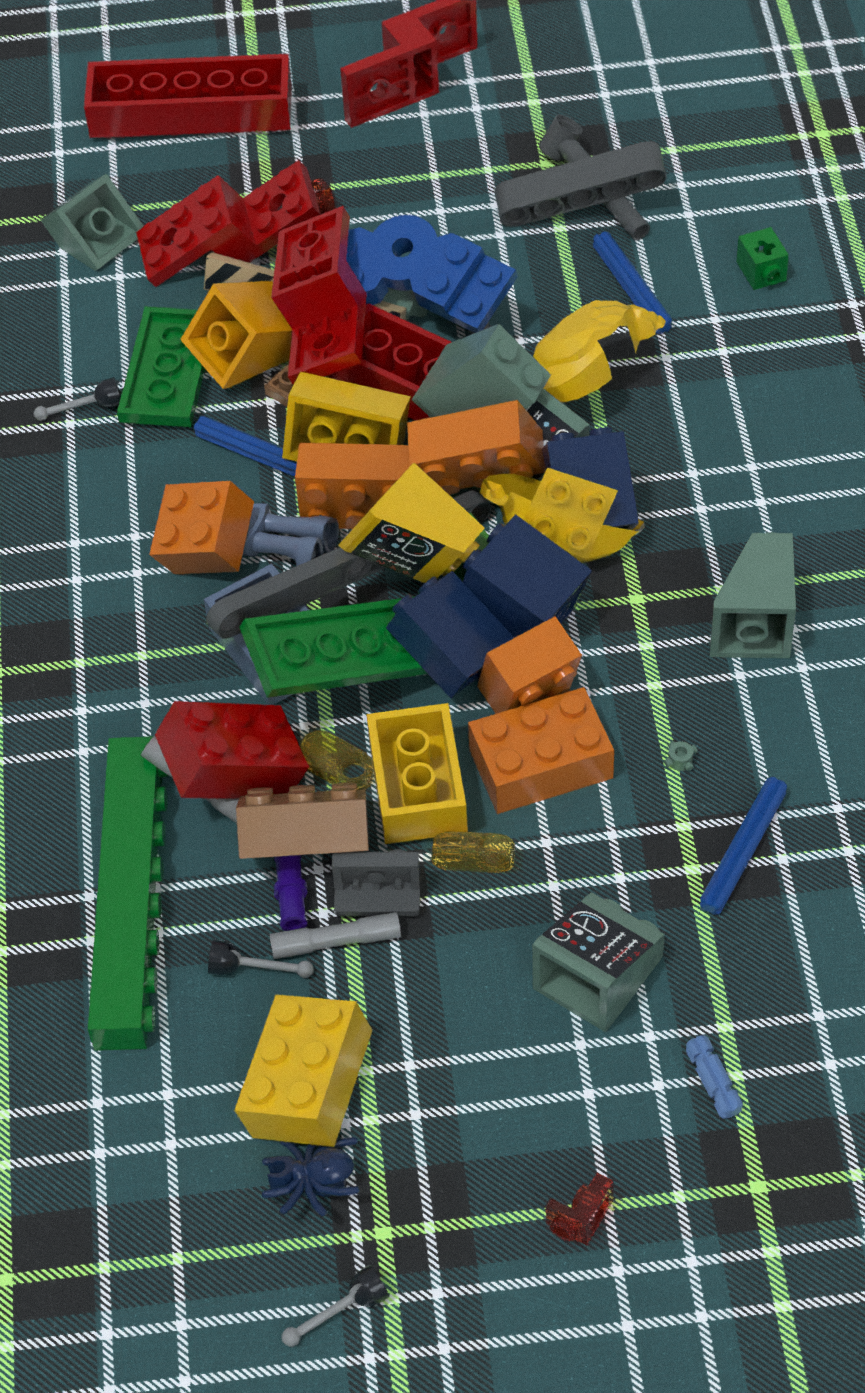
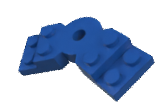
M395 216L381 223L373 233L361 227L349 230L346 261L367 293L366 305L368 303L372 305L381 303L389 291L388 288L400 291L413 290L419 306L476 333L485 328L518 277L516 269L485 255L483 247L453 233L437 237L434 228L426 220L417 216ZM411 252L405 257H400L403 253Z

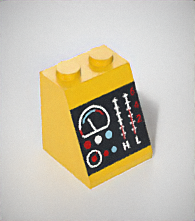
M413 463L338 546L348 553L426 583L434 576L438 578L441 574L446 576L451 571L454 572L462 562L464 563L470 554L480 546L475 539L485 528L422 469Z

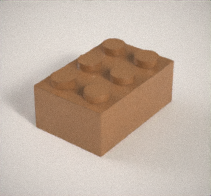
M357 783L332 784L331 791L315 792L314 785H298L289 787L290 792L285 794H273V788H253L247 790L248 795L240 796L236 806L239 859L369 851L366 789H357Z

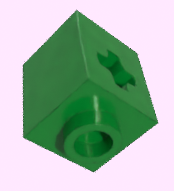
M772 227L738 236L736 263L753 290L786 281L789 254Z

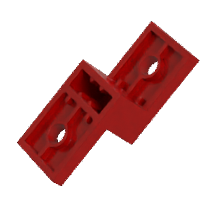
M437 0L381 22L383 51L340 68L344 117L350 128L439 94L438 64L478 48L476 0ZM447 26L445 32L440 34L441 30ZM376 83H378L376 89L373 90V91H370L371 88H372Z
M299 160L288 168L283 169L278 175L259 188L254 189L244 198L218 175L136 232L147 280L157 287L210 250H213L216 254L250 263L278 244L279 231L321 214L307 167Z
M344 206L279 231L271 298L292 329L288 378L293 385L300 372L325 377L341 370H349L362 362L367 293L346 261L350 216Z

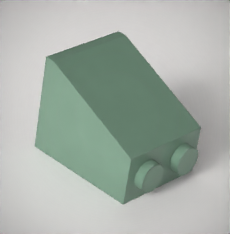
M500 324L447 344L412 398V401L430 418L518 400L526 409L535 403L551 374Z
M767 532L751 534L714 600L710 657L790 658L796 614L793 533Z

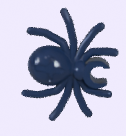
M356 1137L337 1139L334 1147L321 1146L317 1148L314 1154L313 1151L316 1145L308 1144L305 1156H303L294 1143L280 1141V1144L288 1148L296 1159L291 1156H272L262 1160V1164L269 1167L270 1174H267L271 1188L264 1190L262 1197L264 1199L276 1198L293 1192L288 1201L280 1208V1213L284 1215L294 1207L305 1188V1194L312 1207L320 1216H326L327 1210L319 1203L316 1195L325 1197L331 1195L348 1196L358 1194L360 1191L358 1186L344 1187L346 1179L351 1176L355 1165L348 1153L337 1149L356 1145L358 1139Z

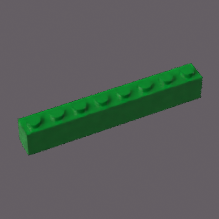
M153 736L108 739L88 1017V1033L94 1051L147 1049L148 1032L155 1031L154 1005L149 1006L150 994L157 993L158 986L156 967H151L152 956L159 955L160 949L158 929L153 930L154 919L161 918L162 912L161 894L155 892L156 882H163L164 876L162 856L158 857V846H165V823L160 821V811H167L166 786L161 785L162 777H168L169 775L140 756Z

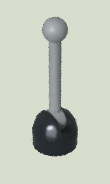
M112 377L102 380L96 386L93 395L48 408L39 406L34 410V417L39 421L47 419L48 415L95 401L105 408L118 407L121 394L116 379Z
M213 939L210 948L208 974L229 975L236 971L240 965L295 972L302 978L310 977L314 971V967L309 961L294 964L242 957L239 949L227 941Z
M369 1264L352 1277L349 1295L299 1327L285 1329L282 1333L283 1343L289 1347L296 1346L302 1335L354 1302L360 1306L372 1307L389 1298L390 1295L372 1265Z

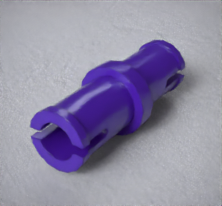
M301 855L276 856L274 861L276 863L277 882H275L273 887L274 897L279 901L281 929L289 931L306 928L307 920L304 898L307 896L308 891L307 883L302 879Z

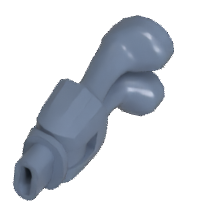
M254 503L243 555L255 557L259 553L284 555L294 559L298 566L334 550L339 533L338 521L336 518L322 515L314 517L278 516L271 514L268 503ZM270 532L288 534L297 537L270 534Z

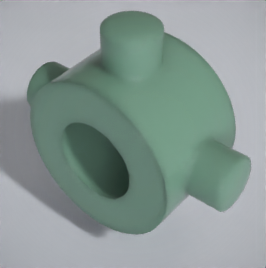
M683 741L670 742L668 744V758L664 760L666 767H671L677 771H691L694 768L692 764L693 754L698 752L696 746H691Z

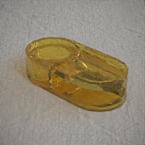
M316 730L303 737L300 748L309 765L308 771L331 784L354 782L357 783V789H367L373 781L372 760L364 751L324 730ZM349 765H360L365 769L362 775L355 778L347 777L342 773Z
M443 832L437 834L433 839L431 861L435 866L443 870L501 873L513 867L516 844L510 837L503 834Z

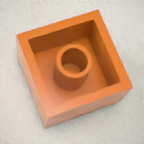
M231 481L166 484L149 555L173 574L239 572L254 501Z
M555 616L487 652L477 687L495 714L571 691L570 688L574 677L577 675L576 671L582 654Z

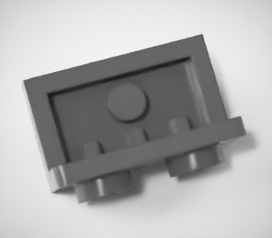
M397 849L389 852L357 851L332 853V872L335 888L334 913L336 916H376L397 912L398 916L419 915L421 878L418 852H407Z

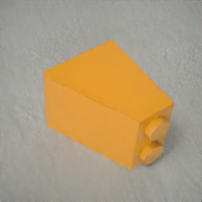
M273 281L213 284L180 339L223 389L230 388L290 359L292 329L271 298Z

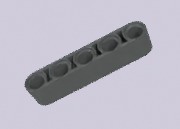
M645 141L506 180L496 186L494 193L500 222L507 227H516L656 188L665 182L667 174L660 146L658 143Z

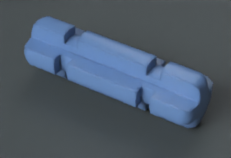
M700 1035L689 1040L686 1043V1053L692 1064L697 1065L695 1070L709 1097L715 1100L714 1106L719 1116L723 1119H728L738 1115L742 1111L743 1102L737 1091L732 1090L731 1086L733 1084L718 1055L713 1054L714 1048L709 1038Z

